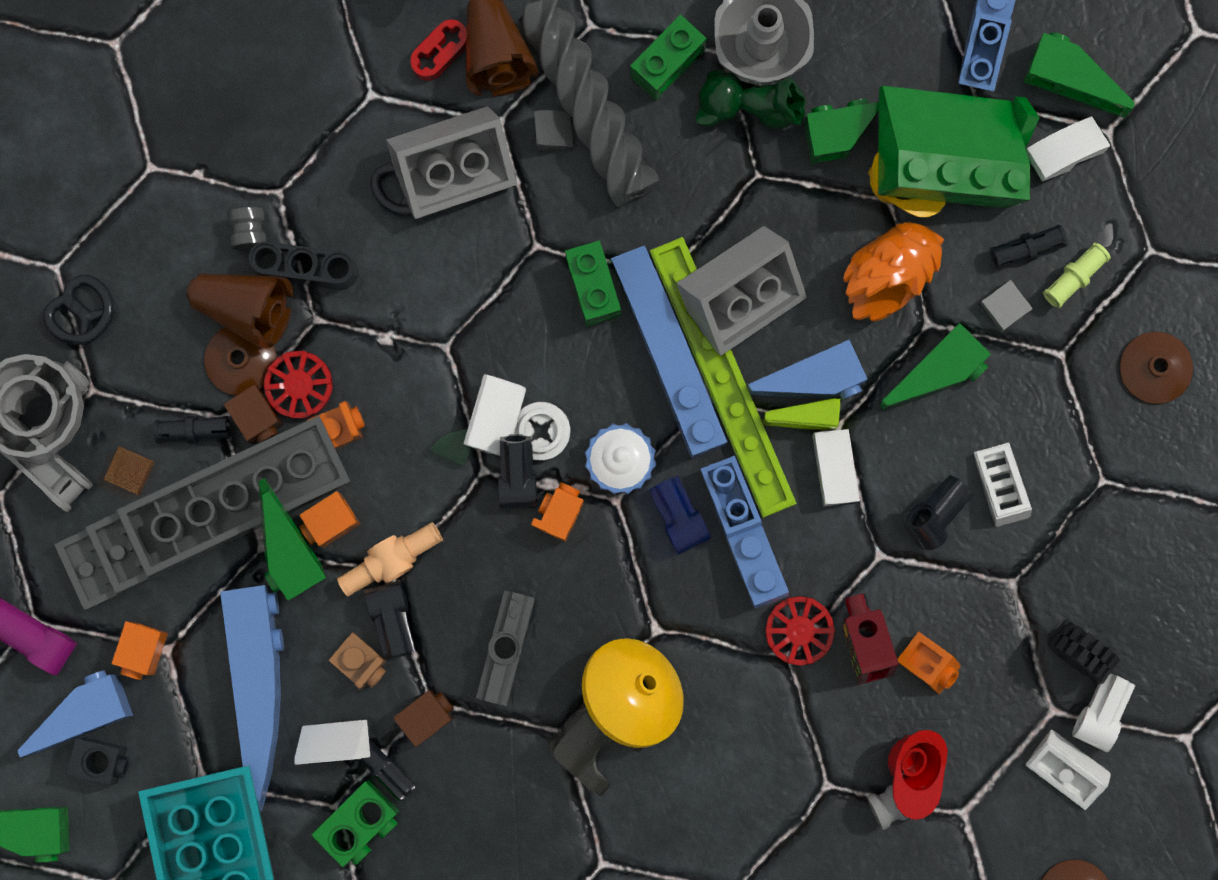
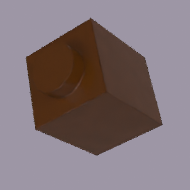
M255 384L224 404L246 441L251 444L261 443L278 435L277 429L283 426L264 393Z
M428 690L393 718L413 745L418 747L454 719L449 713L454 707L441 691L435 695L432 690Z

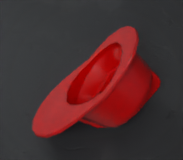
M919 730L912 735H905L895 743L888 755V767L890 774L894 777L893 799L895 805L903 816L913 820L923 819L930 815L939 804L942 794L948 750L945 740L939 733L934 731Z

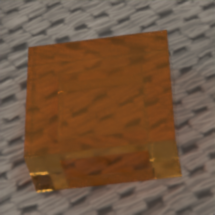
M119 446L104 480L140 495L155 462Z

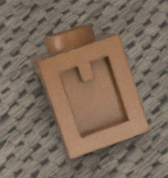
M354 632L350 634L328 660L352 680L359 689H364L367 685L373 688L386 673L382 667L387 660Z

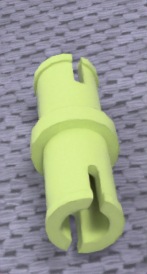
M1094 242L1074 263L1069 262L1064 267V273L1048 289L1043 291L1046 300L1052 306L1060 309L1079 288H1085L1090 283L1089 278L1111 259L1108 251L1099 243Z

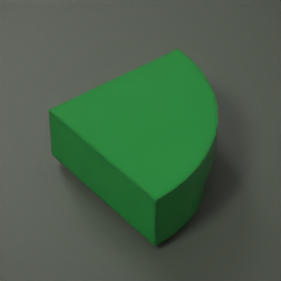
M1015 96L1013 107L1024 145L1027 147L1040 117L1026 97Z

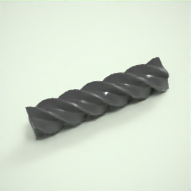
M541 0L529 3L524 7V13L518 21L523 24L525 37L529 45L540 55L541 67L546 77L556 86L558 99L562 107L573 117V124L578 138L590 149L593 166L599 175L606 180L608 194L616 207H621L636 198L651 193L650 189L659 182L658 175L650 166L641 163L642 146L638 138L624 131L626 117L623 109L616 103L607 100L609 91L608 81L600 72L590 68L592 62L590 47L585 42L574 38V17L567 10L557 7L558 0Z

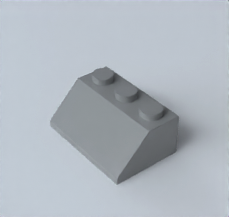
M488 106L386 139L396 176L415 219L517 185L501 120Z
M765 226L677 283L687 312L720 356L807 298L789 242Z

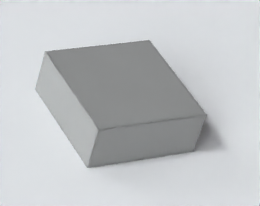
M1011 280L980 302V305L1001 332L1033 309Z

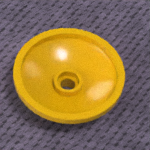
M625 638L606 643L589 658L582 677L583 699L590 717L605 735L615 742L628 747L646 748L662 742L675 731L683 713V690L675 669L660 651L640 640Z

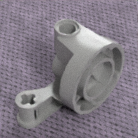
M30 354L6 358L0 362V453L15 464L57 506L65 512H69L72 508L70 504L84 489L89 490L93 484L78 469L66 462L56 452L71 442L81 426L84 409L82 396L89 390L88 386L91 382L68 361L62 364L47 357ZM46 390L52 398L51 415L45 423L40 426L31 427L32 429L30 430L18 419L20 415L24 416L26 414L29 402L36 397L43 396L42 392Z

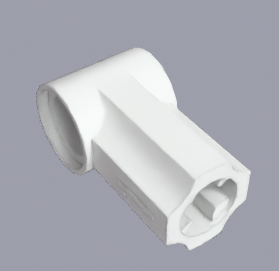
M1110 673L1103 684H1098L1089 706L1084 707L1075 723L1072 736L1105 752H1109L1120 733L1121 722L1119 721L1135 685Z

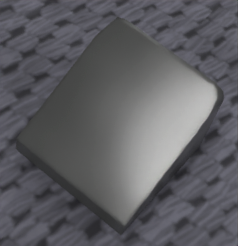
M534 111L538 151L574 148L571 116L566 111Z

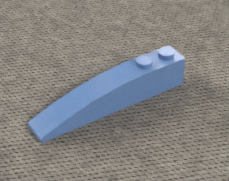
M645 245L611 258L691 460L725 447L727 440Z
M266 585L220 592L243 767L250 765L260 812L263 811L272 775L278 739L281 702L279 651L284 650L282 630L276 629L274 615L279 614L278 596L275 592L271 593L270 586Z

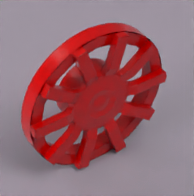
M303 350L291 351L276 358L268 367L264 378V391L268 402L278 413L292 419H305L316 415L327 405L333 391V379L329 368L318 356ZM301 357L298 370L294 369L290 358ZM308 358L317 364L306 373L304 368ZM284 361L290 372L287 375L276 369ZM322 368L326 378L312 380L311 376ZM272 374L284 379V382L270 384ZM326 384L327 388L324 396L313 390L315 385ZM284 389L285 392L274 400L271 390ZM310 395L321 400L313 409L307 399ZM290 396L292 400L289 411L279 405ZM297 400H302L306 412L295 413Z
M805 596L790 597L778 603L770 612L765 626L766 640L775 656L788 664L799 666L812 664L824 657L831 648L835 635L834 622L829 611L817 600ZM794 603H806L802 616H798ZM786 605H789L793 617L790 620L779 612ZM811 605H813L821 612L810 620L807 617ZM775 616L786 624L785 628H772ZM825 617L828 628H815L814 624ZM772 634H785L786 638L775 645ZM828 634L826 644L824 645L814 638V635ZM790 642L793 646L789 657H787L779 650ZM809 642H812L821 649L813 657L808 646ZM798 646L803 647L806 659H795Z

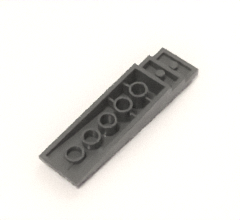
M320 416L314 417L119 508L116 513L86 526L85 530L55 543L56 550L84 611H89L262 527L258 482L264 478L288 514L350 483L351 481Z

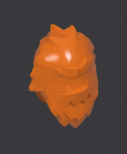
M904 222L903 224H897L858 250L851 258V263L848 265L843 277L844 282L849 281L846 295L849 297L848 303L850 305L854 304L852 311L853 319L862 320L870 318L871 321L882 320L900 310L915 295L920 296L925 282L931 284L934 271H939L942 258L941 245L944 242V238L927 226Z

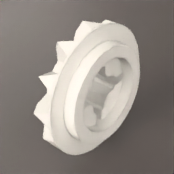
M546 402L532 403L520 410L514 434L531 436L532 439L535 431L532 428L533 425L529 422L530 420L541 426L553 420L548 429V434L553 442L550 443L543 438L534 440L532 442L533 460H549L562 453L570 438L569 421L563 411L557 406Z

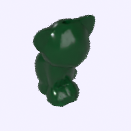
M712 70L707 74V81L699 92L700 109L695 120L701 126H713L720 121L731 120L740 109H743L758 117L767 127L783 129L790 125H800L805 115L807 100L803 91L792 78H787L774 86H753L744 89L742 82L736 75L727 73L724 70Z

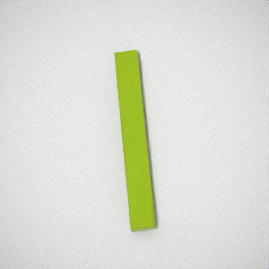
M681 237L650 250L649 253L761 517L765 518L796 505L795 498L731 349L721 356L717 354L686 310L677 283L697 269L684 238Z

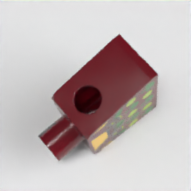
M858 594L846 598L845 604L849 617L844 619L842 628L857 684L862 685L894 676L899 664L881 609L871 611L866 594ZM868 630L872 633V637H863L859 631Z

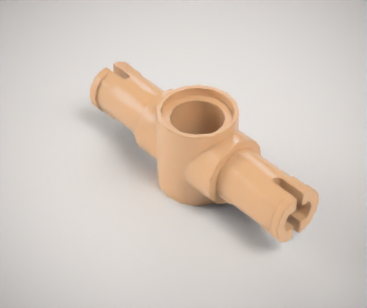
M433 522L406 537L400 536L397 538L393 535L371 547L367 551L368 556L364 558V562L338 577L337 581L346 596L354 594L374 581L377 583L384 581L386 584L413 568L412 563L417 561L416 557L443 541V538Z

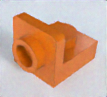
M344 401L339 403V407L317 415L320 416L335 449L363 438L360 429L365 427V423L358 407L351 409L350 404Z
M919 631L897 659L901 666L929 685L938 694L944 688L948 689L955 683L959 676L958 670L961 667L954 656Z

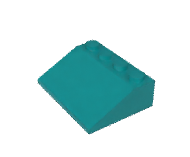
M250 765L138 791L157 880H275Z

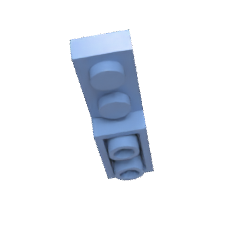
M1015 0L975 1L958 84L994 92L1012 22L1011 16Z
M735 456L701 468L703 479L723 533L754 608L756 609L788 597V588Z

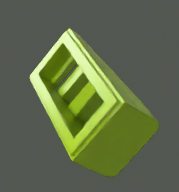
M833 398L765 412L763 424L764 426L833 431L839 426L840 399Z

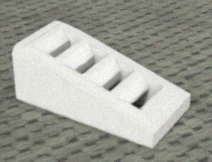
M1005 443L974 452V458L995 527L1029 518L1032 508L1010 444ZM1005 458L1006 464L987 469L986 463ZM1005 473L1010 474V478L996 482L991 481V477ZM1014 488L1015 492L999 497L996 496L995 492ZM1014 502H1018L1019 504L1018 506L1010 507L1001 510L1000 506L1011 504Z

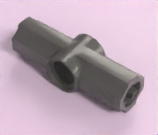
M504 590L492 638L488 644V653L476 695L477 699L504 706L508 705L519 659L523 653V644L535 598ZM504 637L511 638L516 645L514 655L508 659L499 657L496 652L497 642Z

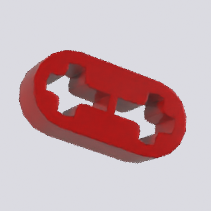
M453 19L445 20L413 51L410 63L414 74L419 79L425 81L435 80L466 49L467 30L461 22ZM449 31L453 34L459 31L458 38L460 42L455 44L451 41L442 49L441 46L446 42L445 32ZM437 52L438 54L433 59L435 67L432 70L428 67L421 70L422 65L419 59L423 56L429 59Z

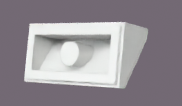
M484 374L464 445L488 454L500 456V437L514 434L526 388Z
M849 429L814 432L812 437L823 507L859 502L860 498Z
M367 720L302 726L295 754V765L370 757Z
M1050 730L1026 762L1028 768L1084 810L1108 787L1111 776L1109 771L1054 730Z

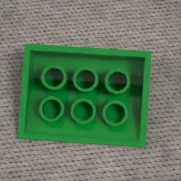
M891 86L879 87L878 195L1010 208L1030 200V162L1012 101Z

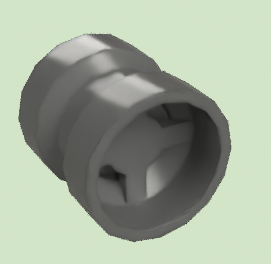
M243 207L227 212L228 223L233 228V234L230 236L231 249L251 250L256 244L267 242L266 234L262 231V223L265 221L263 208Z

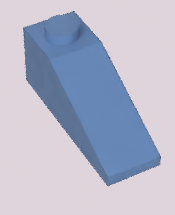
M847 340L754 381L747 388L750 395L831 399L840 395L841 399L845 400L862 392L860 386L868 379L850 340Z
M105 670L84 677L85 684L75 688L17 750L19 756L27 757L133 716L119 675H107Z

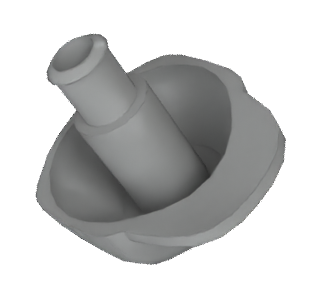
M723 0L716 10L714 19L715 45L719 63L728 72L736 75L740 81L756 86L778 84L787 78H791L795 72L807 64L813 55V18L810 7L804 0Z

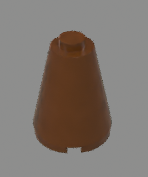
M470 0L467 5L465 77L468 90L479 96H482L481 90L491 91L492 96L496 97L509 95L526 88L531 84L529 77L532 75L536 77L538 74L537 65L504 1Z
M201 273L190 281L186 295L193 309L254 345L268 349V343L276 344L287 328L292 309L286 307L287 296L293 298V288L288 279L279 276Z

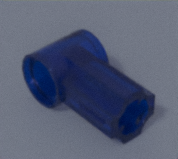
M678 476L665 480L650 489L651 496L666 523L664 525L665 530L678 555L711 540L710 533L699 511L694 510Z

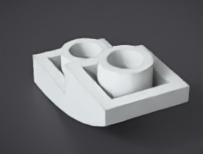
M1091 116L1028 147L1026 152L1029 161L1043 182L1069 172L1077 163L1105 153L1110 144Z

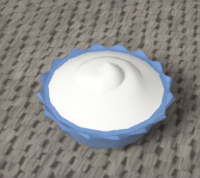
M612 423L606 429H599L597 435L590 439L589 448L585 451L587 458L585 467L590 472V480L597 482L600 489L609 490L613 494L620 492L629 494L634 489H641L644 482L651 479V471L656 466L654 460L656 450L651 446L650 438L643 435L640 428H632L627 423L620 426Z

